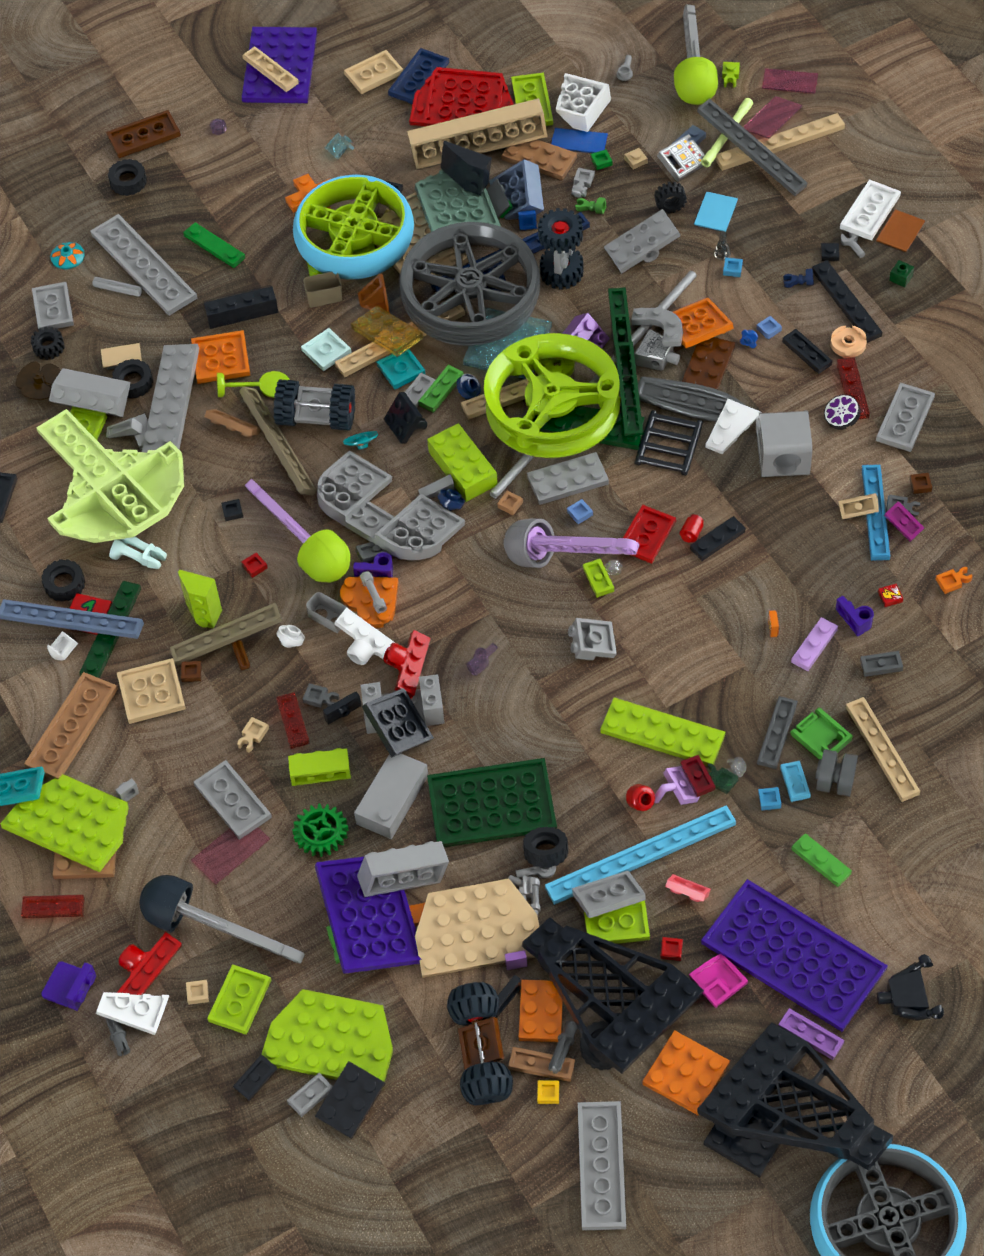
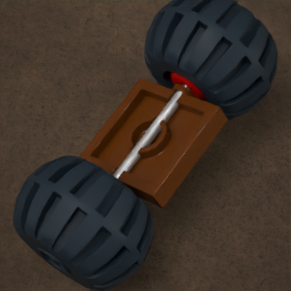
M484 982L466 983L451 990L447 999V1010L450 1017L456 1024L465 1026L458 1029L464 1064V1072L460 1079V1090L465 1100L475 1106L506 1100L511 1095L513 1089V1077L509 1069L503 1063L497 1062L504 1059L498 1019L495 1018L499 1009V997L496 990L490 984Z

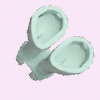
M137 537L114 540L109 553V557L114 560H118L122 555H125L141 563L143 566L158 570L161 567V563L158 560L164 561L167 557V553L161 548L155 547L152 543L147 544ZM128 544H129V545H132V546H134V547H136V548H138V549L144 551V553L138 552V551H136L135 549H133V548H131V547H129V546H127V545H128Z

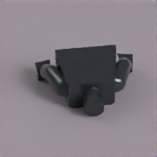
M923 954L919 956V962H914L907 968L894 974L888 980L887 991L877 992L878 1005L890 1004L892 1014L899 1015L902 1018L920 1021L930 1019L931 1016L934 1019H941L944 1015V1008L941 1005L929 1009L921 974V968L933 966L932 960L928 955Z

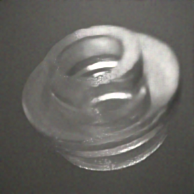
M610 560L604 567L608 575H619L623 569V564L619 563L618 560Z

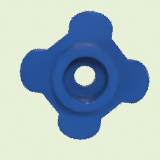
M743 330L740 343L754 349L757 346V333L753 330Z

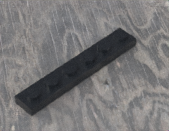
M828 260L812 266L813 274L852 325L864 331L867 343L882 337L883 332Z

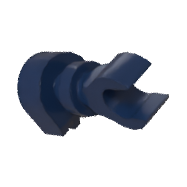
M806 269L805 276H802V274H799V276L785 274L783 276L785 281L784 287L790 288L798 283L803 285L806 282L807 286L814 285L813 269Z

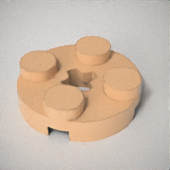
M846 326L838 327L832 333L830 347L845 360H851L865 351L867 344L866 334L856 326H852V328H846ZM845 340H852V343H846Z

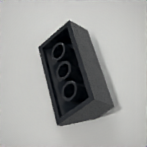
M271 285L203 301L210 329L279 313L276 297Z

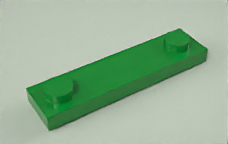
M196 222L183 232L184 237L232 268H235L246 258L244 253Z

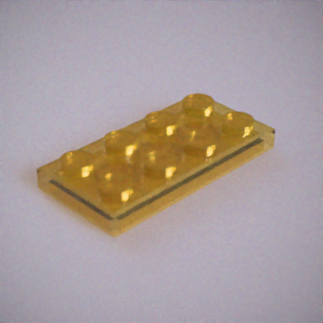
M375 306L351 323L354 331L396 357L424 338L422 332L379 306Z

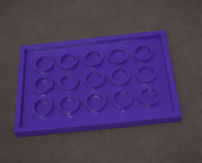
M252 27L249 50L254 46L295 76L299 84L286 92L247 62L242 102L308 103L317 27Z
M364 857L316 862L315 870L343 974L420 964L419 960L422 959L418 956L415 939L416 929L405 890L364 897L357 877Z

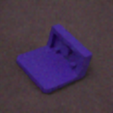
M62 961L58 962L41 993L42 997L78 1011L86 998L88 990L95 981L96 973L93 966L84 963L82 968Z

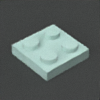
M330 328L301 346L302 351L323 371L333 366L335 361L351 353V348Z

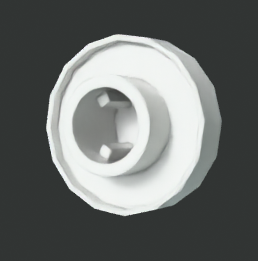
M282 625L276 633L281 644L287 648L301 646L305 639L301 630L293 625Z

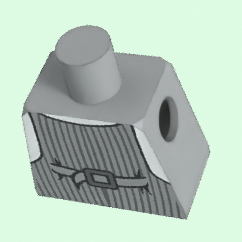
M649 329L635 353V365L662 371L668 362L677 365L680 355L673 353V347H663V336Z

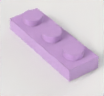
M821 617L792 657L791 663L809 671L838 630V626Z

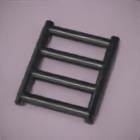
M652 410L648 417L634 464L638 466L646 464L679 471L682 475L686 476L690 469L703 421L697 420V422L665 416L657 414L655 410ZM658 421L694 429L693 434L688 436L653 428L654 422ZM650 435L686 442L689 443L688 450H683L648 441ZM646 449L685 457L683 465L644 457Z

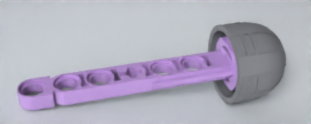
M544 519L516 521L508 528L503 543L506 554L513 563L522 567L532 568L546 566L554 552L636 555L639 548L638 542L627 538L554 536L551 525Z

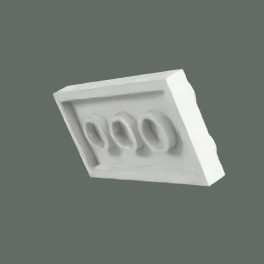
M869 180L841 222L840 229L872 241L899 199L901 191Z

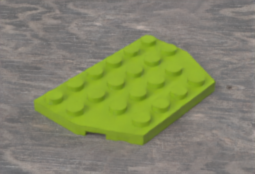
M62 774L59 779L54 778L42 785L39 799L17 803L0 824L4 830L100 872L123 843V832L126 826L129 806L126 801Z
M302 989L271 1022L262 1055L277 1068L315 1076L320 1073L323 1077L334 1080L339 1078L346 1064L350 1061L385 1082L393 1054V1047L383 1005Z

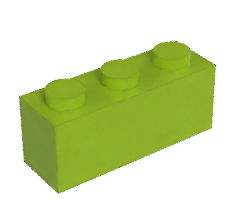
M347 748L315 751L307 754L296 753L288 756L292 786L351 779Z

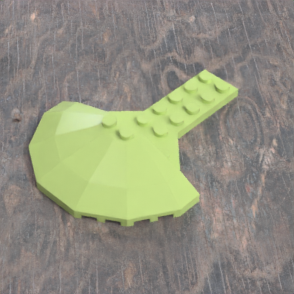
M67 409L36 427L38 433L74 470V477L72 482H70L66 503L64 502L63 509L47 518L50 525L60 535L92 543L135 537L166 517L184 488L183 456L181 451L171 441L157 450H148L147 453L138 452L137 450L113 452L112 449H105Z

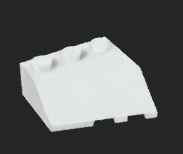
M565 73L556 112L572 128L588 132L611 100L609 84Z

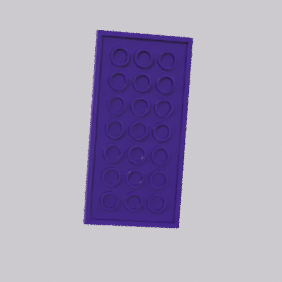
M748 879L701 940V944L717 954L725 956L731 963L841 1032L844 1031L888 967V965Z

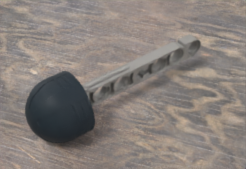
M172 875L155 877L144 886L141 892L139 903L144 918L150 924L172 933L179 925L182 917L186 916L301 964L305 954L297 949L189 905L193 884Z

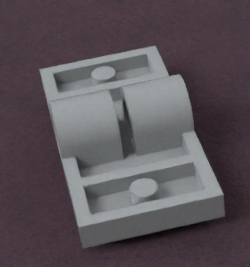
M662 209L605 245L604 249L622 274L642 260L645 262L654 261L658 257L661 248L681 235Z

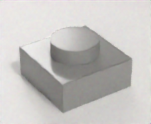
M131 778L129 781L120 784L116 789V793L119 799L127 802L138 795L139 790L137 784Z

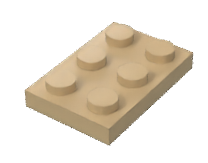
M387 50L344 70L345 76L361 94L400 76L403 72V68Z

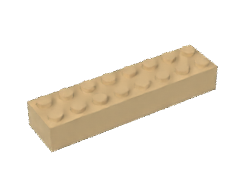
M539 98L407 131L416 169L440 164L444 141L478 153H485L548 137Z

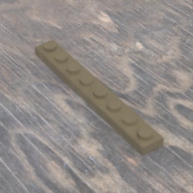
M243 386L239 391L243 401L247 404L250 413L255 417L258 426L264 432L265 438L273 447L274 453L279 457L281 465L286 469L289 478L296 486V490L300 494L313 496L317 489L279 426L276 425L273 416L256 389Z

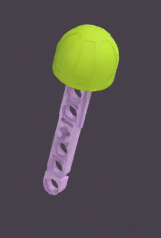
M251 479L245 484L246 488L303 543L298 553L297 562L307 575L315 581L331 583L339 580L346 574L350 566V551L346 543L332 530H321L310 536L255 481Z

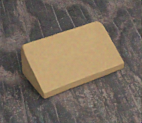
M876 493L839 501L842 520L879 512Z

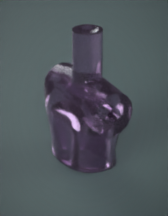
M492 643L487 649H476L472 659L466 663L468 670L474 676L484 671L489 666V656L498 647Z

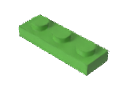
M448 365L418 401L419 406L434 413L455 388L457 379L463 375V371Z
M806 833L792 846L791 850L837 887L852 873L851 869Z

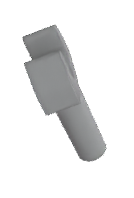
M849 232L850 238H846L844 234H841V244L843 246H851L859 258L865 256L864 251L856 242L858 235Z

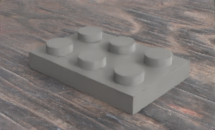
M66 282L32 288L38 329L44 330L46 326L48 329L50 327L58 329L74 325Z
M629 871L572 888L573 896L588 918L646 900L644 891Z

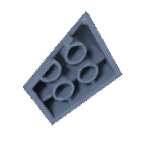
M523 159L489 180L491 185L498 179L504 187L507 199L511 202L512 208L504 216L505 219H519L518 212L535 210L536 215L544 211L539 165Z

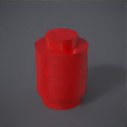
M692 514L686 519L679 532L683 541L690 543L697 540L704 527V520L700 516Z

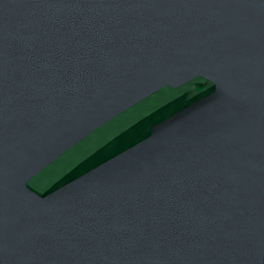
M626 287L608 288L615 366L620 382L619 396L625 436L643 435Z

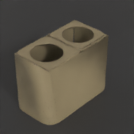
M333 272L304 278L303 282L310 308L342 301V285L338 273L335 275Z

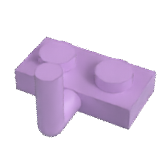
M681 766L665 769L663 774L668 783L662 784L655 793L654 803H659L667 791H673L681 805L695 803L699 800L700 796H696Z

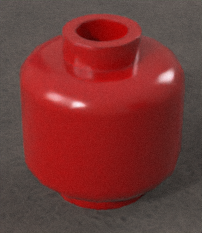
M634 784L626 793V801L635 810L647 811L654 805L655 794L648 786Z

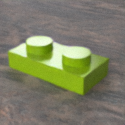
M601 559L583 564V570L597 598L614 592V586Z

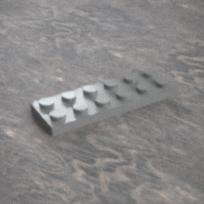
M621 1101L578 1103L582 1230L626 1229Z

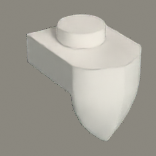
M62 631L51 646L47 645V649L55 660H65L78 643Z

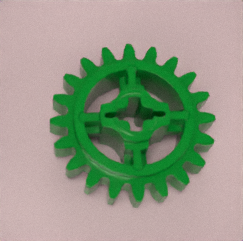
M319 803L317 809L310 805L311 811L308 812L306 809H303L304 816L298 814V821L293 822L295 827L292 829L293 835H295L294 840L298 842L299 849L304 847L305 853L311 850L312 856L319 852L320 856L323 857L324 851L331 855V849L333 848L335 851H338L337 844L344 845L343 839L348 838L347 819L343 818L342 811L337 813L336 807L330 810L329 804L322 808ZM328 820L333 822L336 825V828H332L331 824L328 823ZM305 832H309L310 836L313 837V840L308 838L305 835Z

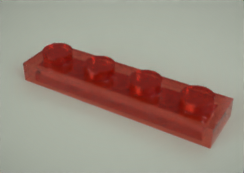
M855 357L837 359V368L844 395L854 397L859 403L861 409L859 419L869 418L870 413Z

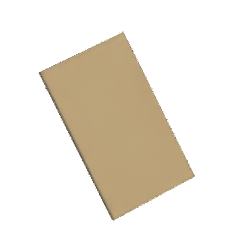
M140 343L101 349L103 368H107V370L114 369L125 360L139 359L142 361Z

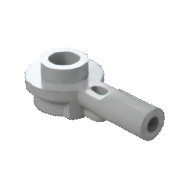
M626 55L624 65H621L616 72L617 78L622 81H627L633 76V71L630 68L632 60L630 55Z
M537 866L516 870L517 878H522L524 875H538L539 878H550L555 874L556 866L550 868H540Z

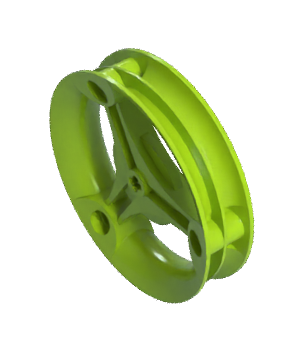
M548 333L519 340L497 355L487 370L484 380V396L489 425L502 442L512 449L530 456L559 458L588 450L602 441L617 421L620 411V382L617 368L604 350L578 336ZM543 359L575 361L590 368L600 379L598 383L576 382L565 374L548 371L539 362ZM535 370L538 376H535L532 371ZM510 375H524L529 382L525 389V402L529 409L524 418H509L500 404L501 388ZM589 404H599L600 410L591 420L577 428L554 433L539 431L551 418L567 415L575 407ZM536 415H539V416L537 417V419L535 420V422H533V419L535 418V416H536Z

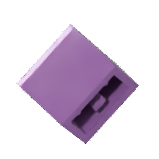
M589 313L575 316L562 333L584 338L601 349L610 339Z

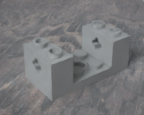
M438 674L419 677L420 689L416 690L415 695L411 699L426 726L445 724ZM380 682L361 685L363 705L390 694L381 693ZM364 712L367 734L376 733Z

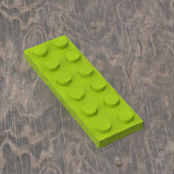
M615 697L600 729L602 734L685 760L699 755L704 766L713 768L725 737L724 731Z

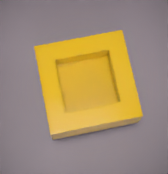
M538 1080V1104H559V1081Z

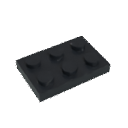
M348 1061L315 1117L352 1139L386 1083Z

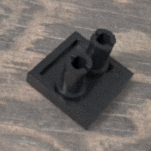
M405 392L398 393L383 418L401 444L408 442L414 430H425L428 424Z

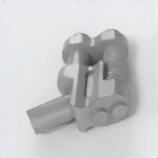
M510 875L508 879L515 886L519 887L518 891L525 900L526 898H531V904L529 905L538 916V913L541 911L539 905L540 880L525 875L522 880Z

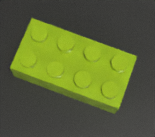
M459 423L427 439L428 452L446 476L451 474L454 487L466 502L497 485V472Z

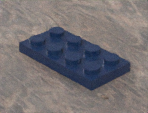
M420 48L390 87L388 95L413 104L416 91L422 88L426 79L432 75L436 67L446 68L449 64V58Z

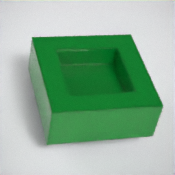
M606 149L591 154V160L596 170L613 166V161Z

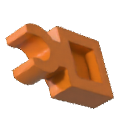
M962 567L957 573L952 569L936 575V581L944 594L962 588V583L972 581V574L968 576L963 575L967 573V567Z

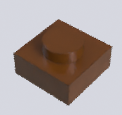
M929 473L910 475L913 494L932 492Z
M201 661L181 662L182 682L201 681Z

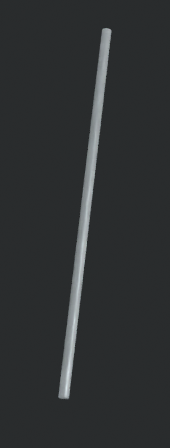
M689 271L658 307L667 310L696 278V273ZM641 325L631 335L633 347L652 325ZM613 355V357H612L611 359H612V361H613L614 364H615V358H614V355ZM595 375L589 383H598L600 378ZM524 454L491 490V497L497 499L534 456Z

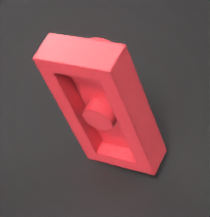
M674 874L667 880L665 886L671 892L687 895L696 902H704L711 890Z

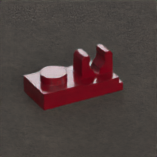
M699 755L680 762L697 797L715 790V784Z

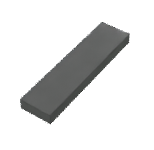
M781 696L778 697L757 760L758 765L773 769L777 768L798 701Z

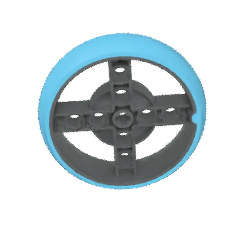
M890 1144L869 1171L850 1160L837 1159L819 1180L813 1193L810 1207L812 1236L821 1256H845L839 1249L863 1241L874 1250L889 1253L890 1256H916L911 1244L917 1239L921 1230V1224L945 1215L949 1217V1235L940 1256H960L964 1247L967 1230L964 1203L956 1184L948 1173L927 1155L912 1148L896 1144ZM879 1165L895 1166L911 1171L926 1180L936 1191L912 1198L908 1193L899 1188L887 1186ZM856 1171L865 1196L859 1201L855 1216L828 1224L827 1207L832 1192L846 1176ZM873 1176L877 1181L870 1182L866 1177ZM881 1196L885 1201L877 1202L874 1197ZM930 1203L934 1205L935 1209H927L924 1204ZM911 1210L914 1215L907 1216L903 1211ZM885 1216H888L889 1219L892 1218V1222H888V1219L884 1220ZM869 1223L873 1228L867 1230L863 1228L862 1224ZM849 1230L852 1235L844 1236L841 1231ZM898 1237L902 1242L894 1243L891 1238Z

